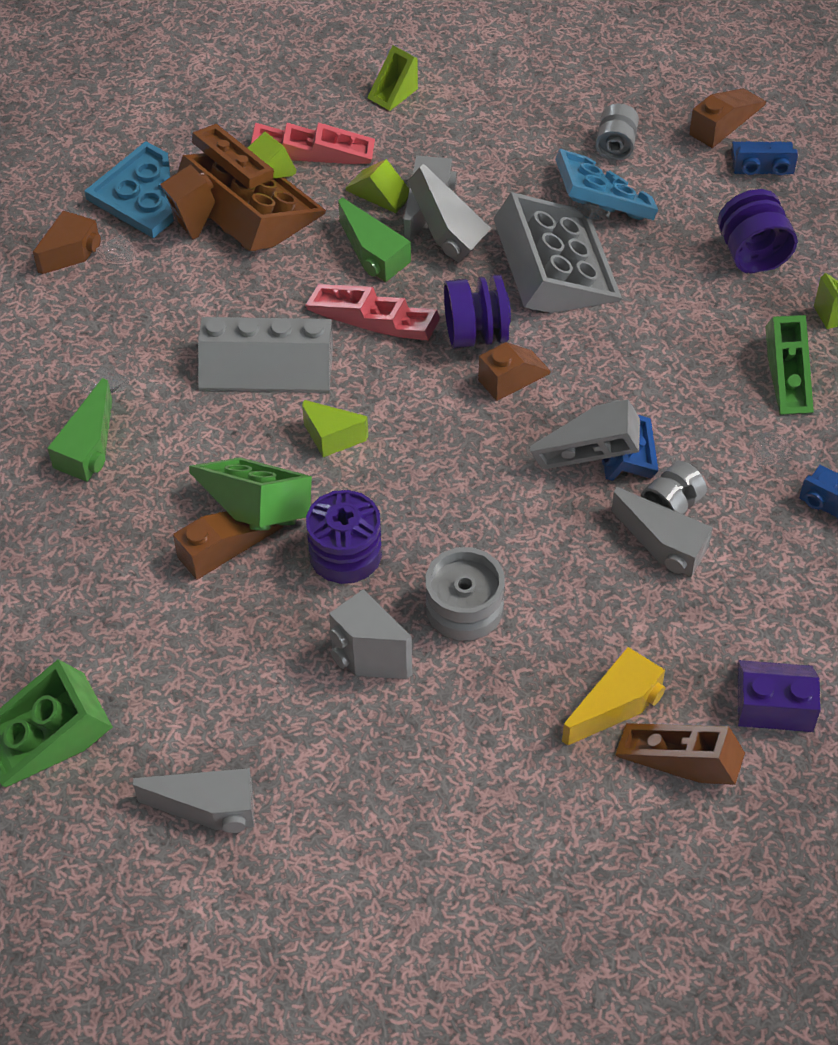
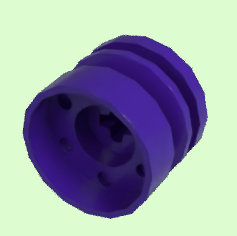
M764 189L748 190L728 201L719 212L717 220L719 230L725 243L728 245L736 267L742 272L752 274L774 270L788 261L795 252L798 243L796 233L786 217L778 197L772 191Z
M491 275L489 289L485 277H478L476 292L471 291L466 278L444 282L445 319L450 344L453 349L474 346L476 331H481L486 345L492 344L493 329L495 330L497 342H508L511 309L501 275Z
M351 490L332 491L320 496L310 506L306 515L309 557L315 572L324 579L339 584L356 583L369 577L378 568L382 558L380 512L373 500L364 494Z

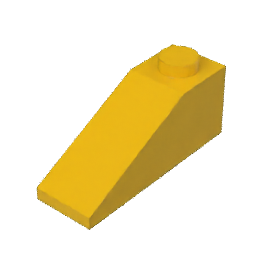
M627 647L566 720L563 726L562 742L566 745H571L641 714L649 703L655 706L662 698L666 689L663 685L665 669Z

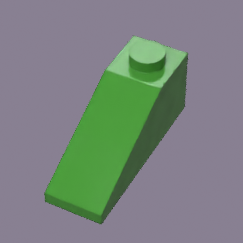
M343 197L338 200L339 222L362 267L370 276H377L384 282H387L411 263V241Z
M806 315L772 317L765 326L768 362L780 415L814 413Z
M102 378L47 448L54 469L88 482L94 472L98 473L105 463L112 408V396L108 380Z

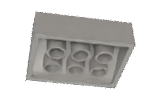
M514 192L509 194L493 219L524 308L554 313L618 302L622 299L587 210Z

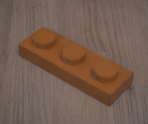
M217 123L192 133V143L248 189L273 180L274 169Z

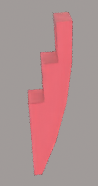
M255 122L250 142L251 145L265 131L285 147L290 159L293 161L370 164L375 139L319 122L316 130L291 123H286L285 129L280 130Z
M318 284L305 305L307 310L333 320L380 334L429 341L440 320L437 309L409 308L405 298L378 297L373 287Z

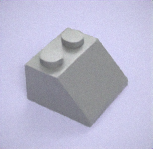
M364 589L329 613V636L332 643L330 653L340 668L344 669L347 667L355 676L408 679L413 675L412 636Z

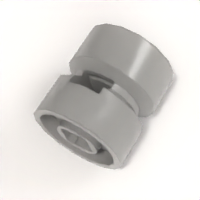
M617 103L611 104L603 110L595 145L597 152L602 157L624 160L632 154L639 124L638 113L632 107Z
M676 461L661 474L660 478H656L641 492V497L684 514L688 508H691L706 494L707 486L704 478L695 467L684 461Z

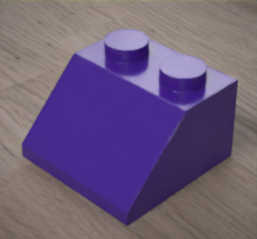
M738 660V726L814 732L821 707L820 679L813 666Z

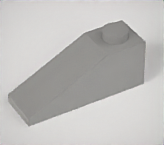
M416 155L413 174L424 163L451 190H456L457 171H452V158ZM411 188L404 216V237L409 241L427 224Z
M424 163L408 180L435 242L443 249L447 256L459 263L486 235L491 227Z
M629 399L596 405L531 445L530 452L542 469L639 452L640 418Z
M616 487L614 490L611 511L660 564L665 565L671 572L683 573L692 577L709 548L713 527L622 488Z
M250 768L133 778V786L139 803L208 828L223 830L228 833H238L247 827H254L253 784Z

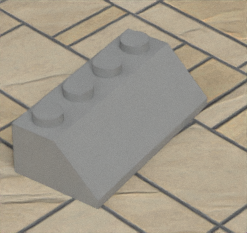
M201 317L198 339L199 391L330 393L333 356L332 319Z

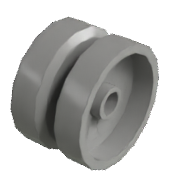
M457 547L442 552L436 557L426 572V616L432 627L443 636L457 641L476 640L491 633L499 625L504 614L505 576L499 562L489 553L473 547Z

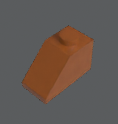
M190 164L160 185L177 222L194 240L199 237L215 200L210 190L214 186L205 172L199 174Z
M62 211L33 250L38 273L45 274L86 262L91 253L98 250L101 243L96 220Z
M508 342L479 355L478 381L496 401L551 373V370L532 350Z

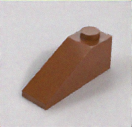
M744 88L711 94L693 108L689 135L714 148L764 107L767 101Z
M227 511L202 516L173 534L177 558L194 578L198 580L283 528V525L273 524L269 530H253L249 528V524L235 520Z
M626 723L616 751V756L681 778L698 783L736 785L745 755L743 748L729 726Z

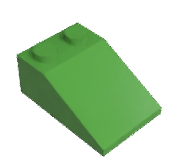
M241 457L189 466V473L235 520L249 524V528L253 530H269L273 524L294 525L297 519L306 518L311 506L312 476Z
M57 659L0 708L1 786L5 788L85 751L113 728L83 672Z

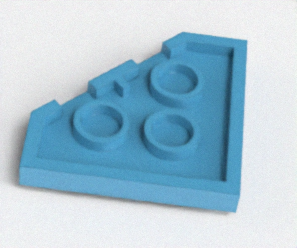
M147 141L84 191L86 200L151 238H155L174 221L173 211L160 185L170 178L168 153Z
M559 149L555 160L568 196L573 201L581 204H586L587 202L598 204L600 208L609 212H614L615 210L626 212L628 216L637 220H642L643 218L655 219L658 208L652 196L644 191H640L639 195L636 194V191L628 186V181L611 171H607L605 175L600 168L595 166L596 162L589 157Z

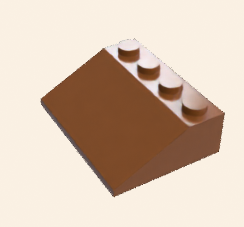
M205 153L182 156L178 172L191 164L199 174L205 172L214 186L210 190L215 203L208 218L220 225L225 233L232 235L241 243L243 248L249 251L273 248L326 213L323 207L284 177L273 178V180L248 189Z

